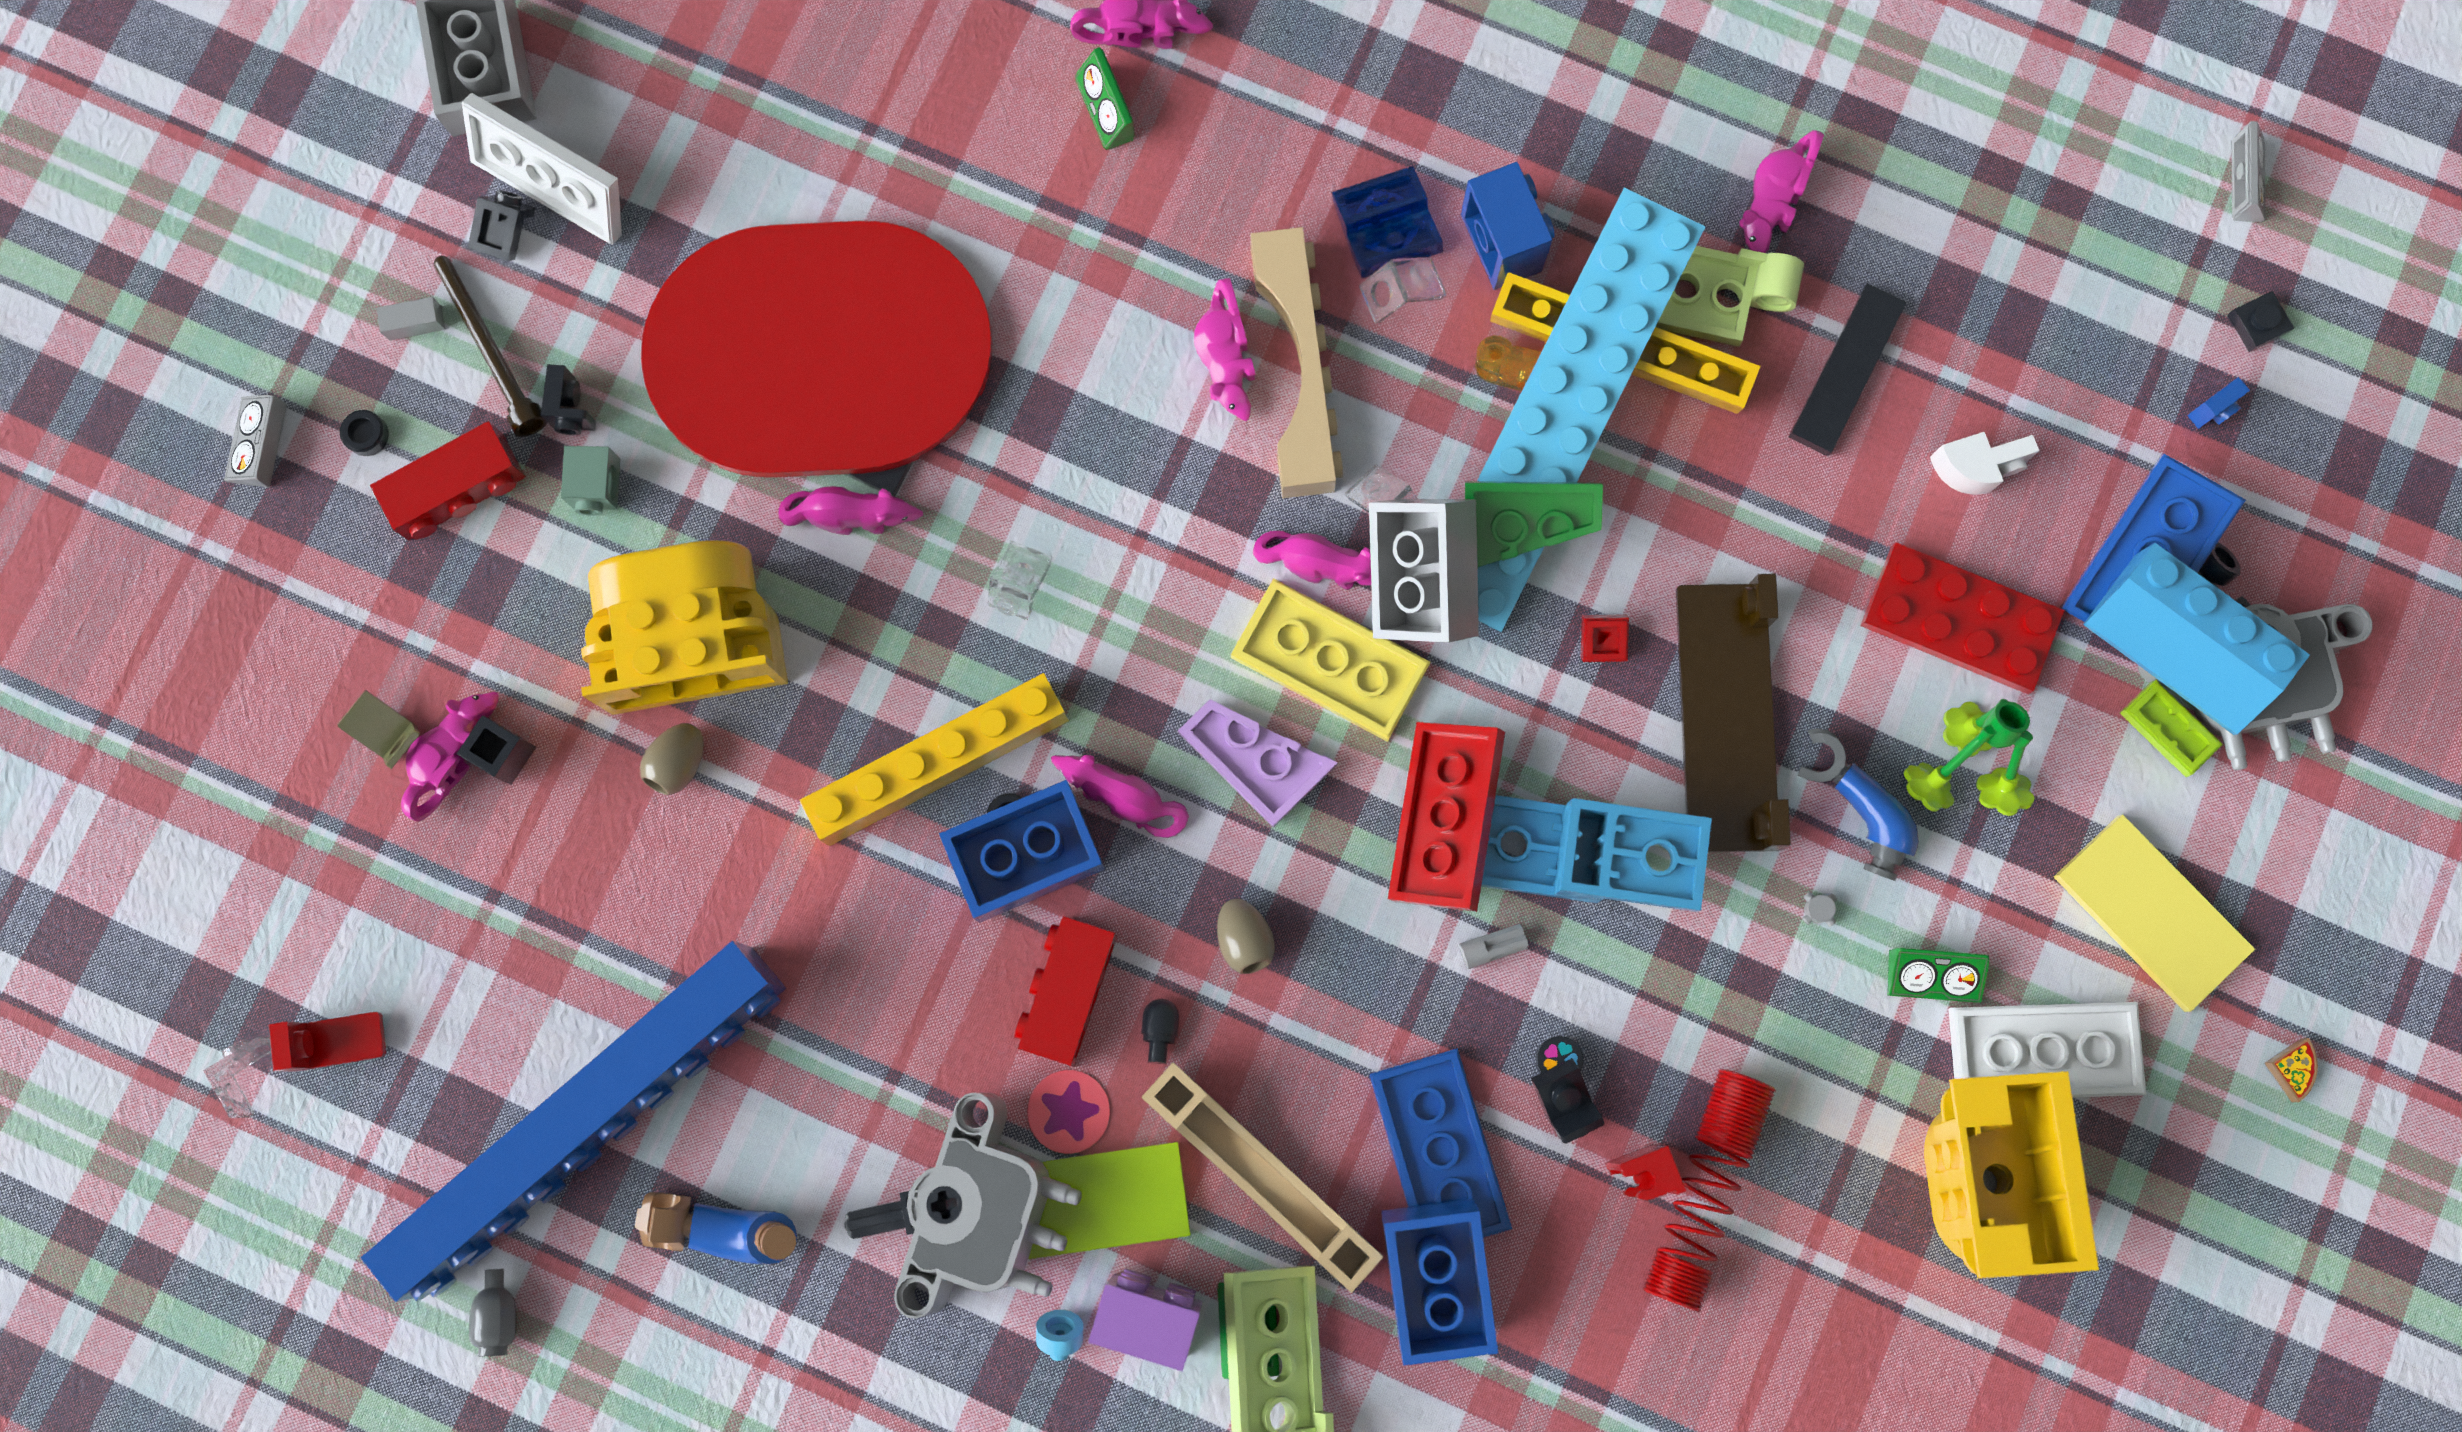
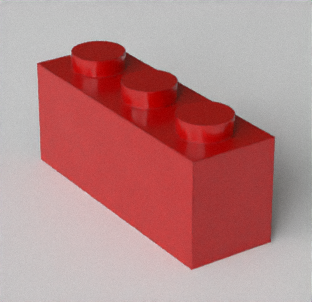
M487 421L370 484V487L392 529L410 541L430 536L437 530V525L452 517L460 518L472 513L477 508L476 504L491 496L498 497L509 493L516 487V483L526 478L503 433L490 421Z
M1062 916L1060 925H1051L1044 945V950L1050 952L1045 969L1039 967L1036 969L1029 990V994L1035 995L1030 1013L1022 1012L1015 1030L1014 1038L1021 1040L1018 1049L1068 1066H1075L1118 937L1115 933Z

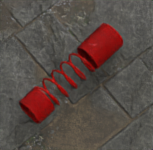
M1719 1069V1073L1716 1074L1718 1078H1715L1716 1082L1713 1083V1091L1710 1092V1100L1707 1101V1108L1704 1109V1117L1701 1118V1126L1698 1127V1135L1695 1138L1735 1161L1704 1154H1691L1688 1158L1700 1169L1729 1185L1694 1177L1681 1178L1686 1188L1721 1208L1684 1200L1672 1202L1678 1211L1715 1232L1672 1223L1664 1225L1670 1234L1709 1256L1668 1247L1656 1248V1255L1653 1256V1264L1650 1265V1273L1647 1274V1282L1644 1283L1645 1287H1643L1645 1292L1696 1312L1701 1311L1700 1307H1702L1704 1302L1703 1298L1706 1297V1289L1711 1284L1709 1280L1712 1279L1713 1272L1664 1252L1711 1262L1719 1259L1711 1251L1671 1228L1716 1238H1725L1727 1236L1721 1229L1679 1205L1727 1215L1734 1214V1211L1726 1204L1696 1189L1686 1181L1732 1191H1741L1742 1187L1702 1165L1694 1158L1742 1168L1751 1167L1747 1161L1738 1156L1746 1159L1753 1158L1752 1155L1755 1154L1754 1150H1756L1755 1146L1758 1145L1757 1141H1759L1758 1137L1761 1136V1128L1764 1127L1763 1123H1766L1764 1119L1769 1114L1767 1110L1770 1109L1769 1106L1772 1105L1771 1101H1773L1772 1097L1775 1096L1774 1092H1776L1774 1087L1762 1081L1727 1069Z

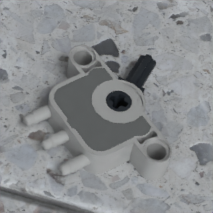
M2201 570L2198 571L2199 575H2201L2203 578H2205L2218 588V586L2209 578H2207ZM2243 596L2235 599V601L2302 648L2310 656L2284 691L2237 735H2233L2193 706L2198 721L2212 734L2222 736L2227 757L2230 759L2232 769L2235 771L2245 769L2248 766L2246 760L2247 752L2242 734L2266 729L2271 749L2275 752L2276 760L2284 762L2292 758L2290 751L2291 743L2286 725L2302 723L2308 720L2311 721L2315 740L2319 743L2320 751L2323 754L2335 752V734L2329 712L2333 711L2340 704L2343 696V683L2335 652L2358 644L2368 638L2372 630V619L2369 613L2358 605L2344 604L2288 615L2282 609L2269 604L2251 605ZM2337 620L2344 624L2347 631L2346 637L2338 631ZM2138 665L2141 677L2148 683L2157 680L2161 685H2165Z
M969 1093L958 1100L954 1107L936 1166L921 1174L915 1180L910 1191L899 1193L900 1201L849 1211L845 1216V1230L849 1238L852 1239L905 1228L907 1235L913 1234L894 1295L896 1307L901 1314L908 1318H920L937 1313L943 1309L949 1299L954 1283L985 1293L1011 1286L1033 1295L1039 1294L1048 1297L1051 1294L1053 1288L1051 1282L1024 1271L1033 1243L1059 1251L1064 1250L1067 1245V1238L1039 1225L1047 1198L1077 1205L1080 1203L1082 1193L1068 1184L1051 1179L1043 1163L1033 1156L999 1145L1007 1120V1108L1002 1098L994 1093ZM980 1101L987 1106L989 1112L988 1119L982 1126L978 1125L973 1117L974 1107ZM956 1198L958 1206L947 1210L946 1201ZM919 1282L925 1285L929 1291V1302L926 1307L920 1305L915 1297V1288Z

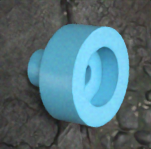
M1052 1310L1043 1314L1036 1324L1037 1346L1041 1351L1049 1354L1055 1361L1067 1359L1068 1355L1078 1351L1083 1344L1084 1325L1082 1319L1077 1314L1068 1310Z

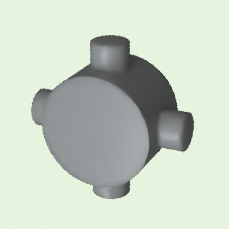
M1808 892L1804 895V899L1807 902L1804 906L1805 916L1802 919L1807 925L1811 922H1825L1829 927L1835 924L1836 920L1833 916L1836 911L1835 902L1837 898L1834 894L1814 896L1811 892Z

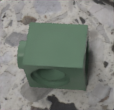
M564 446L561 498L575 509L576 513L582 515L597 516L603 513V509L617 510L620 458L608 446Z

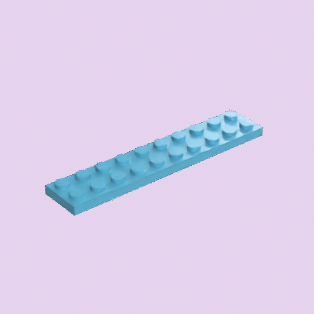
M1626 188L1623 189L1477 481L1577 483L1706 226ZM1544 547L1519 554L1517 557L1504 561L1500 560L1478 567L1479 622L1502 632Z

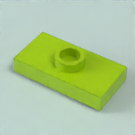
M2157 680L2150 682L2120 712L2185 777L2193 775L2223 745Z

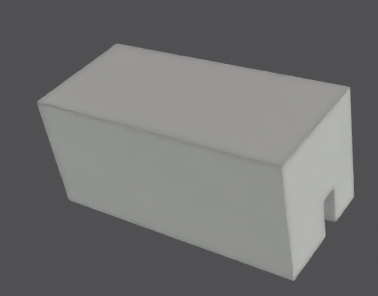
M433 297L377 307L380 333L389 341L445 330L442 306Z

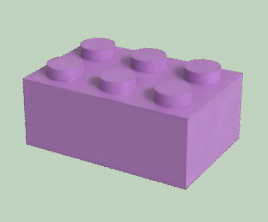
M1124 1269L1121 1275L1114 1274L1105 1284L1088 1343L1183 1372L1203 1301L1194 1298L1196 1290L1175 1283H1169L1167 1290L1149 1285L1151 1276L1129 1269Z

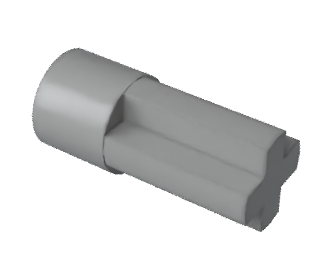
M1520 923L1459 943L1460 952L1468 970L1528 949V941Z

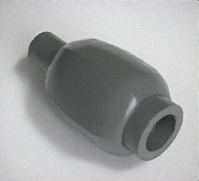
M504 1269L485 1270L484 1289L475 1296L471 1304L469 1339L473 1346L478 1347V1357L508 1355V1345L514 1341L516 1336L517 1316L515 1300L512 1294L504 1288Z

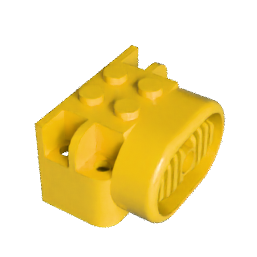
M718 540L688 542L617 555L595 564L590 569L588 583L593 618L589 620L585 628L586 646L581 651L583 660L589 664L591 686L581 687V692L584 698L610 714L615 715L788 684L779 619L776 611L757 593L752 555L744 545Z
M2068 1071L1949 1080L1950 1088L1944 1092L1941 1098V1112L1932 1121L1924 1143V1158L1933 1220L1937 1232L1946 1246L1955 1255L1963 1259L1964 1264L1972 1273L1977 1275V1278L2099 1270ZM1986 1169L1992 1172L1996 1178L1997 1187L1994 1193L1990 1192L1984 1185L1983 1174Z

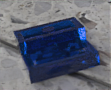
M1414 166L1332 192L1335 209L1361 279L1443 253V240L1429 212L1428 197Z

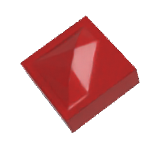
M1627 614L1582 615L1581 660L1583 662L1628 661L1629 617Z

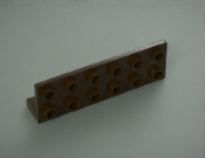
M1776 573L1757 574L1749 584L1679 585L1675 592L1686 815L1712 818L1708 852L1780 851L1791 845L1789 802L1788 799H1778L1769 644V627L1778 619Z

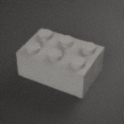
M415 0L434 113L452 137L466 134L462 101L470 93L479 96L521 122L537 119L515 0Z
M1394 499L1370 502L1373 638L1449 643L1479 636L1476 499Z

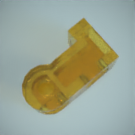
M1492 335L1480 342L1476 351L1474 368L1482 380L1522 392L1541 352L1514 346L1507 338Z

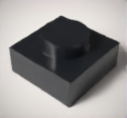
M2273 291L2243 304L2227 314L2249 352L2288 334L2294 329L2293 324Z

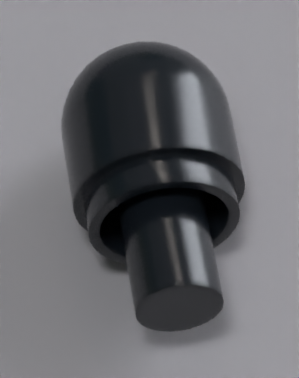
M1167 999L1151 1001L1143 1012L1141 1034L1143 1035V1041L1149 1043L1148 1063L1166 1064L1168 1044H1175V1038L1178 1037L1179 1012L1174 1003Z

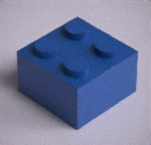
M1518 161L1468 180L1460 214L1494 290L1502 288L1508 272L1523 278L1542 272L1547 255L1549 254L1552 238L1555 237L1550 217L1547 213L1541 214L1535 202L1537 190L1534 181L1529 174L1523 175Z

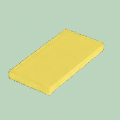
M1274 578L1231 653V658L1387 742L1431 663L1389 639H1374L1372 630Z
M2123 814L2111 821L2054 876L2069 894L2184 1012H2191L2255 950Z

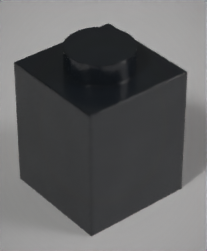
M482 715L457 754L493 777L512 785L536 749V746L499 723Z

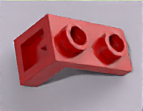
M369 1012L309 1023L286 1021L269 1024L273 1071L298 1072L382 1058L386 1055L383 1016L380 1012Z

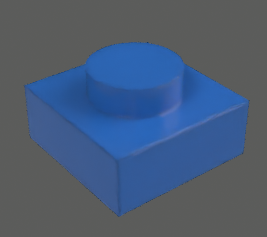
M2237 377L2187 416L2198 429L2212 419L2220 425L2241 409L2236 401L2249 392L2250 389Z

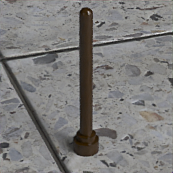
M443 255L436 257L434 268L509 404L507 408L509 413L507 421L517 437H527L539 432L547 424V421L541 416L540 405L533 402L530 398H525L451 260Z

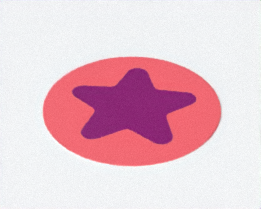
M1063 1070L1047 1076L1035 1087L1029 1099L1027 1116L1032 1133L1042 1145L1058 1153L1073 1154L1092 1147L1102 1137L1109 1122L1110 1106L1104 1089L1094 1078L1080 1071Z

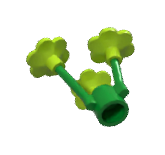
M2001 699L1988 712H1981L1979 706L1973 702H1965L1959 708H1950L1943 716V721L1947 726L1944 729L1943 738L1949 746L1957 747L1959 753L1946 765H1939L1935 769L1931 765L1922 762L1918 766L1909 765L1904 770V777L1908 781L1906 789L1911 797L1920 800L1928 810L1937 812L1941 808L1948 809L1954 804L1949 781L1952 778L1951 773L1969 757L1977 755L1980 751H1988L1992 747L2004 748L2015 745L2008 768L2000 767L1994 769L1991 774H1983L1978 777L1976 783L1977 789L1981 792L1979 801L1984 807L1996 808L2001 814L2006 816L2015 815L2019 809H2028L2034 802V795L2030 791L2031 781L2026 776L2019 775L2018 773L2025 748L2033 740V735L2027 731L2030 726V717L2022 706L2006 699Z

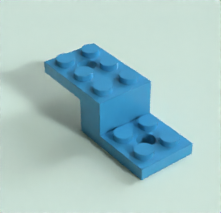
M1496 795L1481 887L1590 903L1611 899L1699 912L1702 908L1712 818L1572 798L1566 805ZM1508 832L1520 834L1526 843L1525 852L1518 857H1511L1504 853L1501 848V838L1504 834ZM1651 846H1661L1669 852L1671 862L1667 870L1656 871L1648 865L1646 853Z

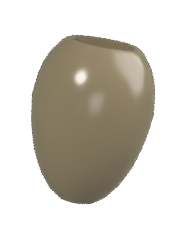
M681 723L672 726L659 735L646 749L640 764L642 781L653 790L664 795H672L684 789L694 778L702 759L704 742L701 731L692 724Z
M1235 898L1225 902L1220 909L1217 921L1218 943L1225 961L1233 970L1240 974H1251L1266 968L1272 962L1275 953L1273 933L1262 914L1246 900Z

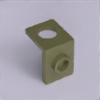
M367 690L360 695L337 724L338 728L382 757L385 765L390 769L394 767L420 734L417 725Z

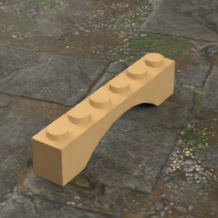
M1303 227L1251 233V256L1256 291L1273 306L1286 324L1295 343L1301 367L1299 401L1289 427L1277 444V461L1282 499L1335 492L1336 478H1343V466L1340 451L1332 452L1330 436L1337 435V420L1335 409H1327L1325 394L1332 393V383L1329 366L1321 367L1319 352L1326 351V337L1324 325L1315 324L1314 310L1321 309L1318 283L1310 284L1308 269L1315 268L1313 242H1305Z
M1174 1062L1141 1097L1254 1200L1351 1293L1383 1258L1368 1241Z

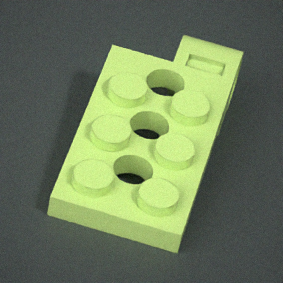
M1696 246L1679 279L1690 281L1696 288V295L1692 298H1682L1673 291L1656 327L1669 332L1739 347L1743 341L1750 307L1774 312H1787L1796 308L1804 263L1797 257L1783 253L1766 254L1741 248L1737 255ZM1722 289L1734 291L1739 298V305L1733 308L1722 306L1718 302L1717 292Z
M1315 1266L1224 1273L1232 1432H1334L1333 1413L1323 1411ZM1271 1305H1275L1280 1314L1279 1324L1273 1331L1267 1329L1264 1321L1265 1313ZM1277 1353L1282 1360L1283 1367L1279 1377L1272 1380L1267 1372V1364L1271 1356ZM1277 1403H1281L1285 1409V1419L1279 1428L1274 1429L1270 1421V1412Z

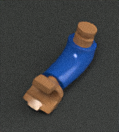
M662 1192L646 1194L642 1201V1207L637 1209L634 1228L639 1230L643 1246L683 1252L685 1237H689V1249L722 1259L761 1265L779 1263L786 1259L794 1251L797 1241V1230L793 1221L785 1214L776 1211L738 1210L695 1203L693 1214H689L691 1197Z

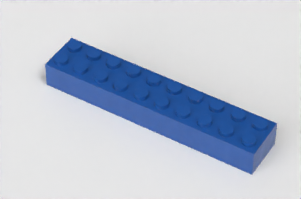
M731 941L360 1257V1259L395 1303L413 1298L418 1302L428 1295H431L433 1298L439 1296L456 1282L457 1279L453 1274L463 1265L468 1263L469 1266H473L493 1250L490 1242L504 1231L508 1235L522 1226L530 1218L526 1211L539 1200L542 1203H546L558 1195L566 1187L563 1180L575 1169L582 1172L593 1165L602 1156L599 1149L611 1138L618 1141L629 1134L638 1125L635 1118L646 1108L650 1107L651 1110H655L664 1104L674 1094L671 1087L682 1077L685 1076L687 1079H691L700 1073L710 1063L707 1056L721 1045L725 1049L742 1037L746 1032L742 1026L752 1017L757 1015L759 1018H762L777 1007L781 1002L778 995L786 987L753 947Z

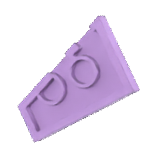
M1211 699L1178 730V733L1273 828L1338 764V762L1324 755L1321 756L1288 737L1278 735L1260 726L1259 723Z

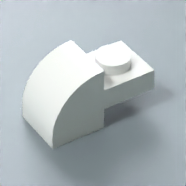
M1985 432L1942 445L1930 459L1938 476L1948 486L1962 493L1981 495L1990 493L2004 481L2002 477H2008L2027 469L2026 462L2036 455L2039 449L2033 435L1991 448Z

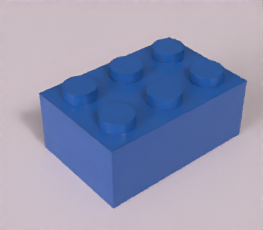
M1067 779L939 833L973 919L979 923L1105 870Z
M1466 1199L1382 1210L1398 1342L1403 1366L1498 1354L1480 1211L1475 1200Z

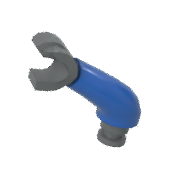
M1819 728L1807 730L1813 744L1824 743L1830 746L1834 753V762L1829 769L1822 772L1813 771L1801 766L1797 776L1820 783L1830 780L1836 783L1834 788L1866 822L1868 828L1866 838L1874 841L1869 853L1874 858L1871 864L1866 862L1863 869L1896 881L1898 874L1893 872L1895 866H1902L1906 854L1915 856L1919 844L1917 825L1909 810L1855 763L1850 766L1845 762L1844 747L1835 734Z

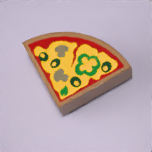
M2309 1038L2299 1039L2264 1063L2291 1102L2303 1100L2311 1091L2317 1077V1056Z

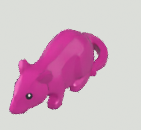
M1105 0L1098 8H1083L1077 11L1072 16L1070 28L1074 38L1089 44H1106L1108 46L1115 44L1139 48L1141 47L1142 39L1154 37L1156 47L1170 49L1172 48V39L1168 36H1173L1174 32L1204 34L1213 28V24L1198 7L1187 0ZM1094 23L1103 28L1105 32L1104 34L1087 30L1084 25Z
M1812 130L1793 147L1769 154L1757 167L1753 180L1754 200L1750 210H1746L1743 214V219L1739 221L1740 227L1744 229L1745 241L1749 250L1766 253L1769 250L1772 229L1777 224H1779L1781 232L1787 233L1788 227L1791 226L1796 213V209L1791 207L1790 203L1797 205L1800 196L1804 192L1824 137L1822 132ZM1808 150V154L1806 158H1804L1803 155Z
M1230 278L1218 280L1215 284L1210 309L1202 316L1196 326L1194 346L1200 359L1210 371L1211 380L1213 381V384L1210 386L1211 399L1218 401L1228 412L1241 420L1248 421L1251 414V404L1242 384L1244 377L1250 382L1256 380L1254 376L1255 369L1251 357L1243 359L1242 352L1248 351L1246 346L1247 339ZM1224 299L1227 301L1228 310L1224 306Z
M838 486L821 487L812 492L800 491L787 496L781 502L778 509L779 520L786 526H795L808 520L812 525L822 530L839 535H850L853 528L860 527L878 535L884 532V525L896 526L904 522L918 520L923 516V512L898 497L892 496L889 491L883 488L879 491V494H861ZM805 499L796 508L790 510L792 506L799 500Z
M1284 531L1264 533L1254 544L1253 555L1257 561L1264 564L1283 561L1284 566L1290 572L1308 582L1318 584L1322 579H1332L1345 590L1352 589L1356 581L1360 585H1371L1370 549L1366 547L1359 553L1351 548H1343L1334 544L1326 537L1318 534L1299 533L1291 535ZM1274 539H1285V541L1274 547H1266Z
M497 692L471 695L460 701L449 700L446 704L449 714L440 725L421 735L411 744L406 755V770L410 784L401 800L402 812L406 817L417 822L429 817L439 807L444 798L450 794V790L468 772L470 767L464 763L465 759L459 756L457 752L481 716L483 715L488 718L496 709L499 701ZM430 790L435 791V794L427 802L417 806L418 800L422 795Z
M1054 755L1051 757L1052 763L1063 774L1065 779L1077 789L1081 787L1083 796L1086 799L1096 802L1101 801L1111 808L1112 815L1119 819L1136 823L1138 829L1143 827L1155 837L1170 838L1178 835L1186 827L1189 818L1186 807L1176 801L1162 802L1159 793L1140 777L1133 774L1124 775L1114 771L1113 768L1107 765L1094 763V756ZM1164 816H1172L1174 818V823L1166 829H1158L1147 824L1151 820Z

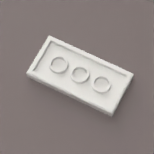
M470 93L462 101L470 161L609 244L613 245L622 236L617 177L473 93Z
M2138 1002L1949 1008L1954 1079L2068 1071L2072 1097L2146 1095Z

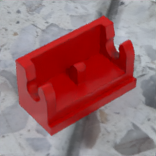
M1651 1144L1605 1162L1610 1175L1634 1176L1633 1181L1638 1185L1626 1188L1623 1191L1625 1196L1652 1200L1667 1193L1679 1195L1686 1192L1667 1145Z

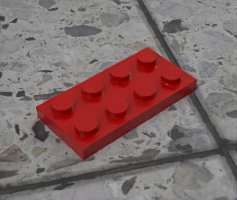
M1895 542L1889 550L1860 626L2003 685L2030 694L2035 690L2064 610Z
M1416 722L1388 900L1398 903L1477 912L1505 731L1496 727Z

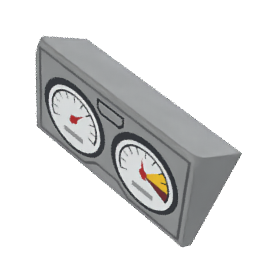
M2250 121L2231 140L2233 221L2263 222L2266 219L2265 140L2258 122Z
M272 395L245 396L241 398L224 481L270 488L287 406L281 399Z

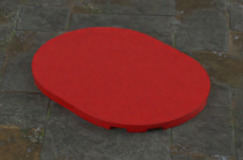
M879 221L778 224L751 227L724 235L691 254L674 270L659 290L649 310L642 335L641 364L645 387L650 401L669 431L693 454L719 466L723 470L746 476L772 478L881 472L920 459L919 456L930 451L941 442L945 443L966 422V417L976 404L979 396L984 391L990 372L993 342L987 308L973 277L949 250L930 237L904 226Z

